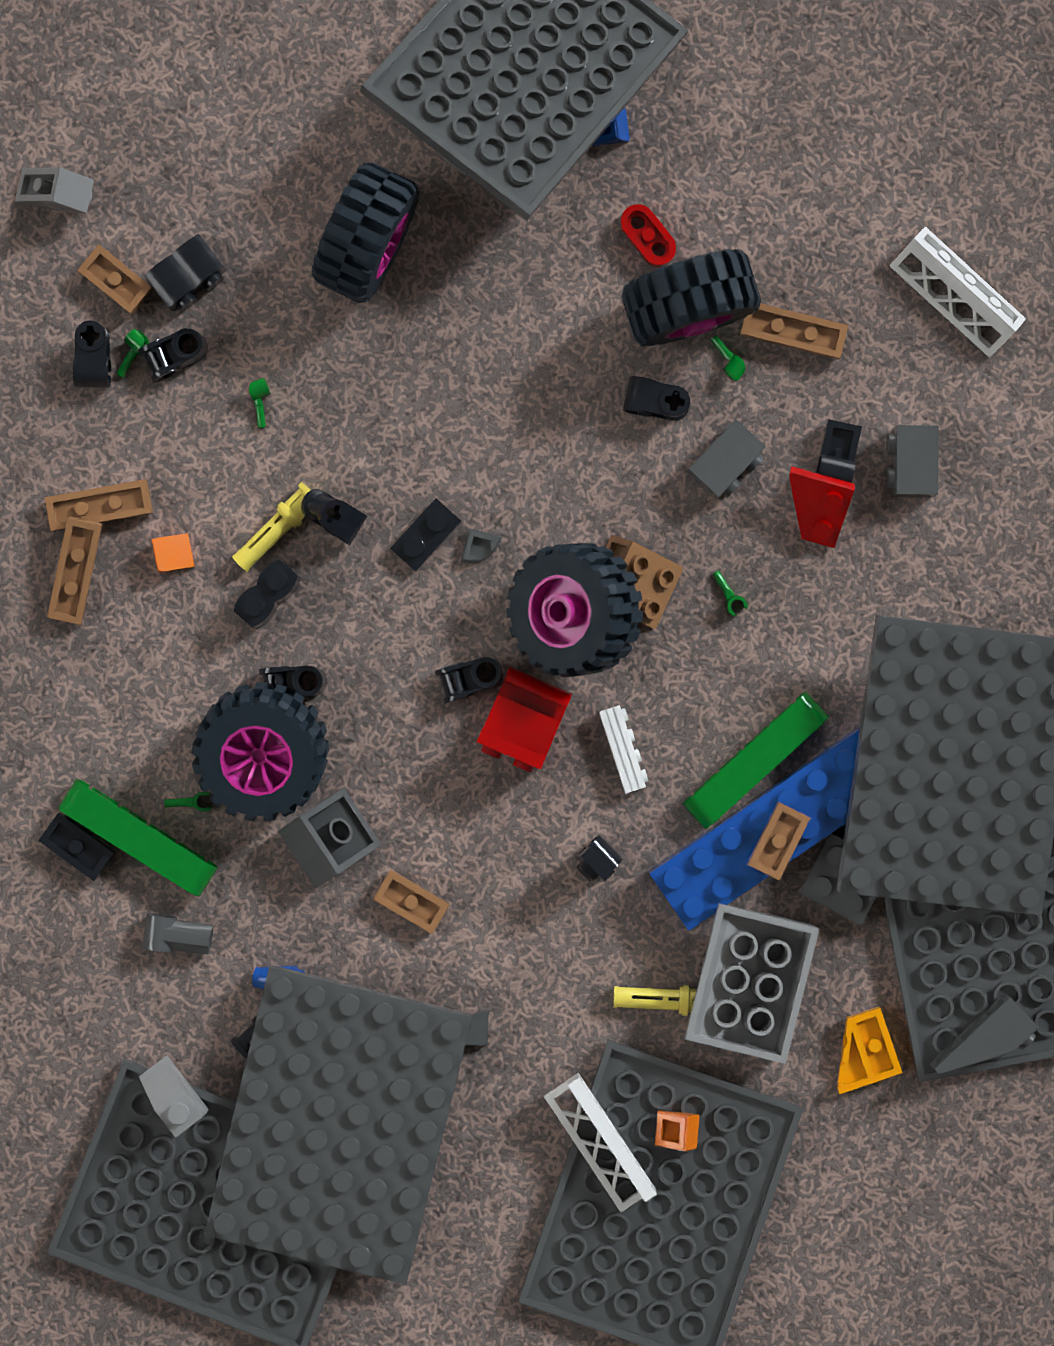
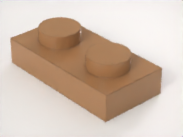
M99 244L77 270L132 316L154 290L152 286Z
M777 802L747 865L780 881L810 817Z
M392 869L373 899L431 934L435 931L450 905L447 901Z

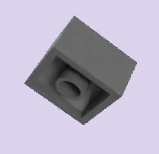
M345 788L278 830L315 889L382 845Z

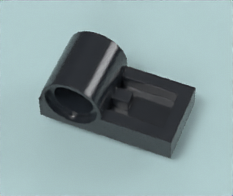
M831 419L827 420L816 473L852 483L856 464L855 457L862 426Z
M600 835L596 836L587 848L585 847L575 856L580 862L576 866L578 871L588 881L596 879L598 882H605L623 860Z

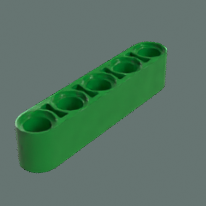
M807 691L796 698L794 704L791 703L770 722V726L762 729L745 745L743 750H739L719 769L718 773L715 772L694 792L693 796L690 795L682 803L705 830L723 816L829 718V715Z
M78 778L75 779L58 806L61 812L197 897L201 896L218 869L213 862L209 860L205 862V857L181 842L175 843V838L152 824L148 826L146 824L148 821L124 806L118 807L119 803L94 787L92 789L88 788L90 786L88 783Z

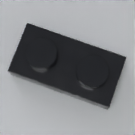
M435 498L390 549L417 572L462 521Z
M61 812L56 815L38 840L93 881L97 880L116 853Z

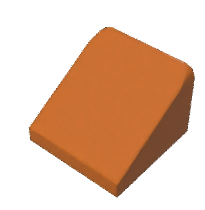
M188 533L152 539L158 573L163 574L195 567Z
M658 1111L655 1146L681 1151L696 1149L699 1115Z

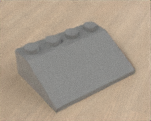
M718 903L684 1039L786 1064L819 928L812 924Z

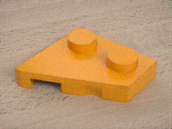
M877 1006L846 1017L836 1087L838 1093L843 1094L902 1074L881 1008Z

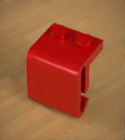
M509 667L477 740V743L483 745L481 752L500 759L502 753L515 758L513 766L532 773L534 767L541 770L573 693L513 667Z

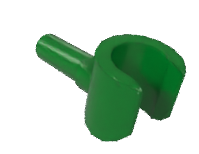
M133 329L124 338V342L131 349L127 352L116 373L123 378L133 360L139 355L138 350L149 344L148 338L140 330Z
M715 335L710 341L728 361L723 371L734 381H738L745 373V363L742 358L729 351L720 338Z
M261 378L251 382L249 385V393L254 402L258 428L266 427L264 406L261 398L271 395L266 379Z
M718 570L713 573L712 576L726 598V611L736 616L731 609V604L734 600H740L743 608L747 610V601L743 597L735 595L721 572Z
M201 791L195 794L194 797L164 799V806L195 807L200 812H206L212 807H198L197 799L201 795L208 796L211 794Z

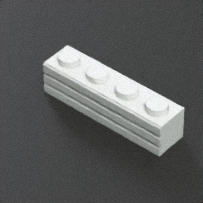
M620 705L600 711L599 714L625 793L645 788V782H648V777L645 769H640L638 762L642 761L639 750H634L632 742L635 741L632 729H627L625 721L629 719L625 708L621 709Z

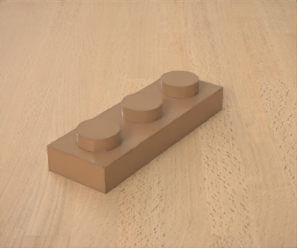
M760 303V307L755 313L743 319L739 336L839 360L848 325Z
M147 479L45 497L51 532L65 530L69 516L106 523L154 514Z
M71 516L67 518L47 618L78 625L82 624L103 526L102 523Z

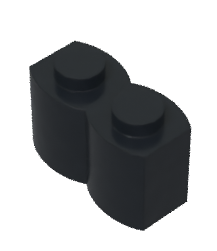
M197 234L182 244L170 256L156 264L144 276L171 311L176 309L184 311L196 302L195 295L204 288L209 291L218 286L224 280L222 274L227 270L203 238Z
M280 559L272 562L260 574L257 585L247 589L239 597L235 604L234 612L252 628L257 629L264 626L275 615L278 604L287 600L295 593L299 587L301 577Z

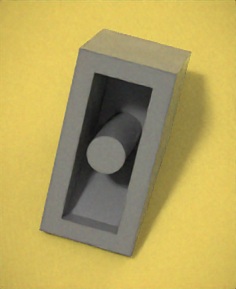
M61 167L22 168L15 201L66 213H87L88 206L92 201L94 180Z
M168 1055L139 1076L154 1110L175 1138L208 1112L209 1109Z

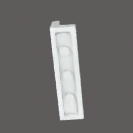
M926 227L889 265L989 358L1016 332L1026 319ZM910 253L914 254L922 262V272H912L902 263L903 260ZM930 279H941L947 285L948 295H937L932 291ZM955 302L967 303L972 308L973 318H962L956 313ZM981 326H992L1002 336L991 345L981 335Z
M579 1073L544 1095V1098L621 1213L642 1198L646 1202L657 1195L654 1185ZM570 1089L578 1100L576 1112L562 1110L555 1098ZM581 1107L584 1109V1111L586 1112V1114H581V1113H580V1112H581ZM566 1116L575 1118L574 1126H572ZM579 1119L592 1121L597 1129L595 1141L580 1138L577 1133ZM601 1136H602V1138L604 1139V1141H605L606 1143H601V1142H600V1137H601ZM586 1145L594 1147L593 1155L590 1153ZM598 1148L612 1151L617 1159L615 1170L601 1168L596 1162ZM620 1165L622 1166L625 1172L619 1171ZM605 1174L613 1175L612 1185ZM617 1177L630 1179L638 1191L622 1201L615 1191Z

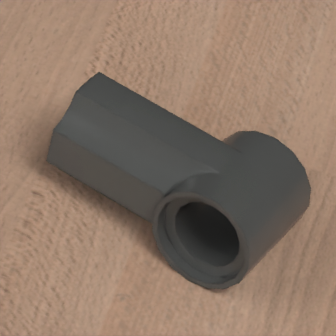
M148 913L146 915L142 949L157 952H173V950L196 954H210L213 937L212 924L177 920V917L166 915V917H161L162 914Z

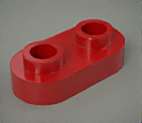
M634 204L626 208L621 216V230L642 258L653 267H664L671 263L676 253V243L655 214L642 204ZM634 218H640L644 222V226L641 229L632 227L631 221ZM655 245H662L665 253L661 256H656L652 252V248Z

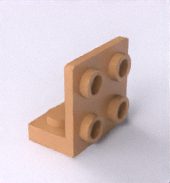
M611 535L606 548L613 551V557H621L627 563L628 567L625 570L634 573L637 579V583L634 584L636 591H641L643 601L639 602V611H643V622L640 623L655 629L683 568L634 541Z

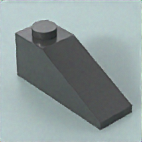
M1003 993L929 1065L938 1074H942L1012 1053L1017 1048L1022 1050L1035 1039L1036 1035L1034 1032L1039 1027L1011 997Z

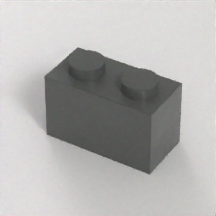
M735 419L695 461L687 473L716 500L721 494L728 498L741 484L737 477L745 469L752 473L765 459L760 453L766 446Z
M897 425L892 429V434H887L886 452L892 455V468H887L886 488L892 489V497H934L938 495L939 426Z

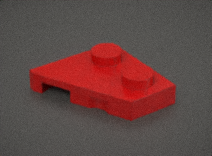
M791 466L789 480L801 539L835 548L855 491V484Z

